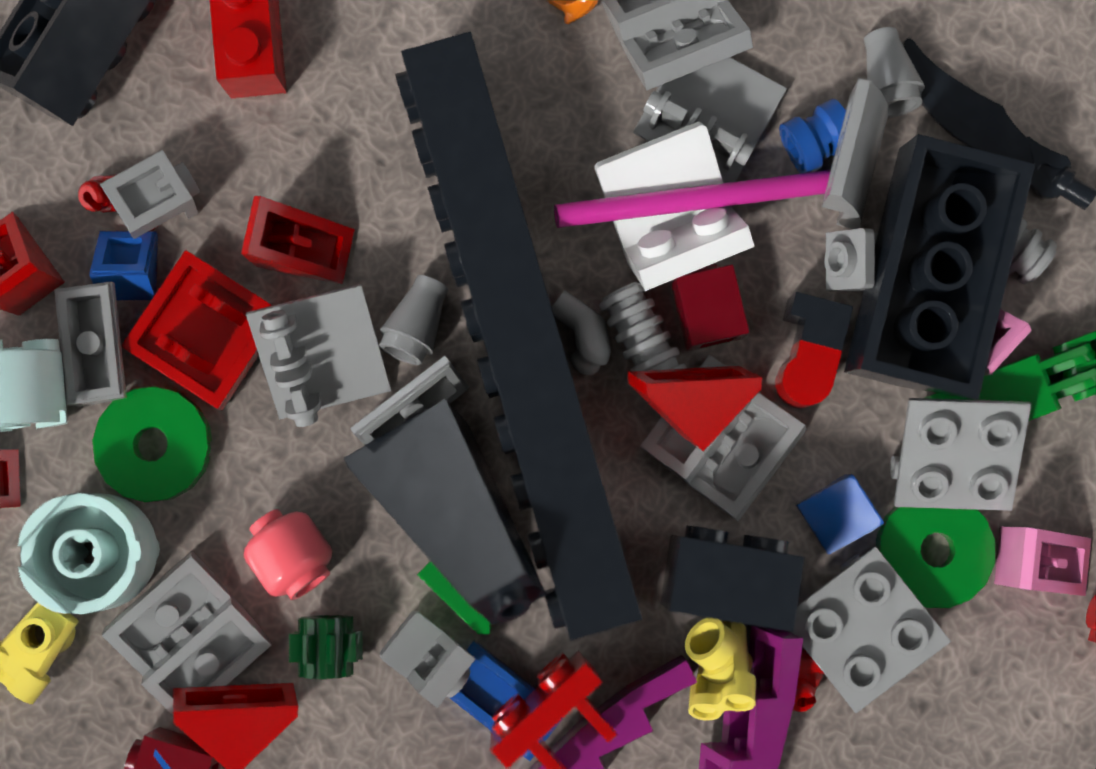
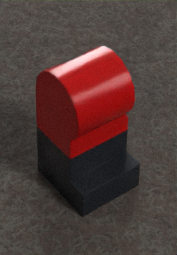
M795 292L788 298L782 321L798 325L789 361L779 369L775 379L776 391L785 404L794 408H806L822 402L830 394L834 385L853 306L800 292Z

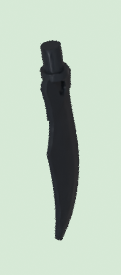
M907 38L904 41L903 47L925 85L921 93L922 105L943 129L968 147L1035 164L1030 188L1040 198L1054 199L1062 196L1083 210L1088 208L1096 197V189L1075 177L1076 172L1071 169V161L1067 156L1042 146L1029 136L1026 137L1012 122L1002 105L977 93L944 72L922 52L913 39Z

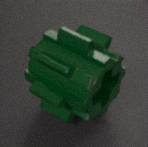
M304 616L298 618V631L289 633V663L298 662L299 678L336 679L351 677L353 675V662L363 659V631H353V616Z

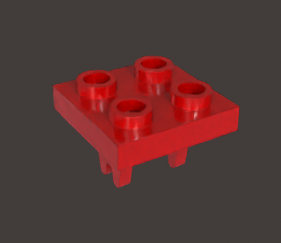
M185 249L121 347L208 404L223 411L259 357L246 312L273 305Z
M579 650L570 658L563 652L557 655L536 676L540 680L538 683L539 687L525 699L519 693L515 694L491 717L495 722L491 726L490 751L506 769H509L528 750L546 769H568L544 742L542 737L575 707L608 743L618 735L615 732L616 730L587 698L602 683V680L595 668Z

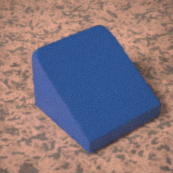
M100 231L89 273L92 283L114 282L116 300H152L156 294L157 231H148L133 239L129 231Z
M853 474L841 476L796 505L828 555L884 524L879 513Z

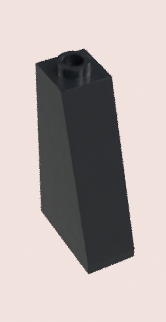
M446 399L344 457L347 467L464 600L492 625L500 621L506 622L519 618L530 609L532 603L547 595L469 424Z

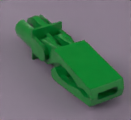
M1096 331L1086 333L1052 347L1056 355L1041 360L1038 353L997 368L992 374L984 376L979 399L934 393L924 398L1030 402L1031 408L1028 421L1047 415L1062 408L1058 399L1072 395L1074 401H1079L1096 395ZM1062 371L1064 378L1051 383L1049 376Z

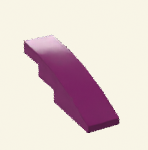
M751 625L749 653L753 659L750 673L756 678L755 706L748 711L724 712L721 742L701 743L699 769H778L795 703L803 645L802 637L781 629Z
M682 655L676 657L628 684L596 708L618 734L610 743L583 717L550 749L568 769H606L601 756L653 731L643 710L644 708L697 683L687 660ZM537 760L530 769L546 768Z

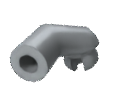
M565 290L552 306L553 315L557 320L574 331L577 350L571 356L573 367L584 375H593L599 371L601 365L607 364L611 354L607 324L600 314Z

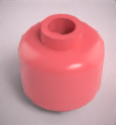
M275 509L263 515L249 528L253 537L244 548V559L269 595L275 597L288 595L290 600H295L316 588L330 575L327 565L332 559L331 546L306 513L296 511L282 515L279 509Z

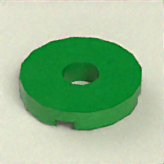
M156 386L132 389L126 393L127 398L112 401L99 417L92 439L94 463L105 483L123 497L141 502L173 500L191 490L207 471L211 457L209 456L211 450L210 441H212L211 428L200 407L181 393ZM152 428H158L165 434L168 445L164 455L156 461L146 460L139 451L140 437L144 432Z
M894 507L885 515L883 519L884 524L880 526L876 536V547L923 607L952 608L971 600L987 584L995 565V538L987 519L979 510ZM933 533H939L944 536L950 547L947 560L937 567L928 565L921 555L923 540Z

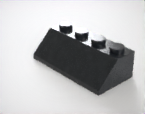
M19 0L0 30V88L52 118L74 126L77 119L84 117L94 106L98 95L97 86L107 70L113 69L122 60L127 49L125 40L136 22L144 20L149 15L156 0Z
M917 134L899 148L875 243V284L873 288L865 289L863 292L844 373L904 388L979 399L1035 164Z

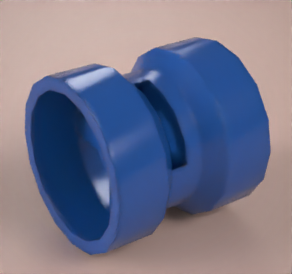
M829 99L816 106L811 117L805 119L794 117L780 124L779 132L782 144L799 173L814 172L823 166L825 159L829 158L830 155H835L846 112L841 103L836 99Z

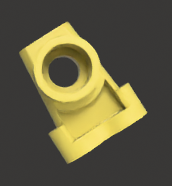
M37 602L12 631L0 641V682L6 686L13 696L28 704L35 703L51 681L46 673L58 654L67 650L75 638L77 618L71 614L54 612ZM36 625H39L45 633L42 645L38 643L35 637Z
M713 618L700 620L691 628L685 641L687 655L699 665L697 683L690 686L689 714L699 720H715L725 711L740 712L751 710L755 706L756 678L750 673L753 659L747 649L745 625L732 621L722 622L719 619Z

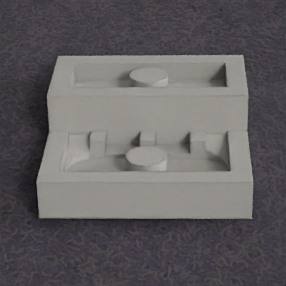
M601 0L615 34L646 90L753 48L750 28L728 0Z
M861 78L857 80L849 96L822 203L823 208L839 211L836 225L851 229H859L861 226L889 111L886 99L881 91L870 80Z
M709 355L699 368L722 367L725 365ZM757 393L704 451L684 439L663 418L658 421L640 447L738 522L807 429L806 425L760 393Z
M193 551L108 624L101 635L143 676L141 685L172 715L173 688L226 686L272 645L271 640Z

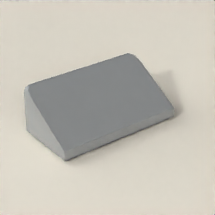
M111 281L54 289L60 351L62 352L66 405L85 407L127 398L115 283Z
M443 356L350 429L364 445H367L442 400L446 399L449 403L453 402L466 392L469 386L448 358Z

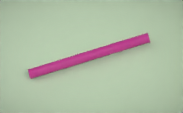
M831 170L555 204L554 218L556 227L563 228L825 194Z

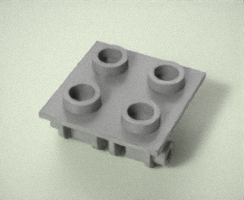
M729 57L658 86L657 90L653 91L643 109L644 113L633 133L647 141H651L695 122H702L707 127L723 182H736L787 88Z
M362 284L246 312L279 419H294L297 427H306L318 421L317 412L320 409L391 391Z
M909 398L901 456H892L890 461L891 478L897 479L894 506L1012 511L1031 403L1022 401Z
M876 546L862 557L858 554L851 557L840 567L841 573L797 606L794 632L791 631L793 634L803 638L802 646L855 713H858L951 642Z

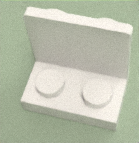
M695 122L595 164V171L605 198L723 183L707 127L702 122ZM731 206L613 221L627 264L645 291L755 247L749 226Z

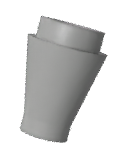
M884 27L870 32L864 38L867 58V80H870L884 95L889 110L888 118L901 116L917 109L922 104L921 93L925 85L903 47L897 29L894 27Z
M417 275L413 286L379 331L383 338L379 347L385 353L398 360L413 365H422L425 356L433 354L443 302L448 288L434 278Z

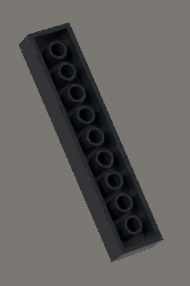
M471 31L402 50L401 54L406 71L396 73V80L410 124L422 123V127L413 129L411 132L426 179L437 176L439 184L429 186L428 191L441 232L453 231L455 241L444 244L453 278L456 281L457 288L468 285L472 297L460 302L473 343L484 340L488 356L477 359L486 393L489 398L496 396L501 398L505 414L494 417L503 452L505 454L516 452L521 473L511 475L510 477L520 511L532 508L538 531L528 533L527 536L536 568L539 570L549 567L555 587L545 590L547 593L545 599L554 630L566 626L569 639L572 641L642 620L640 609Z

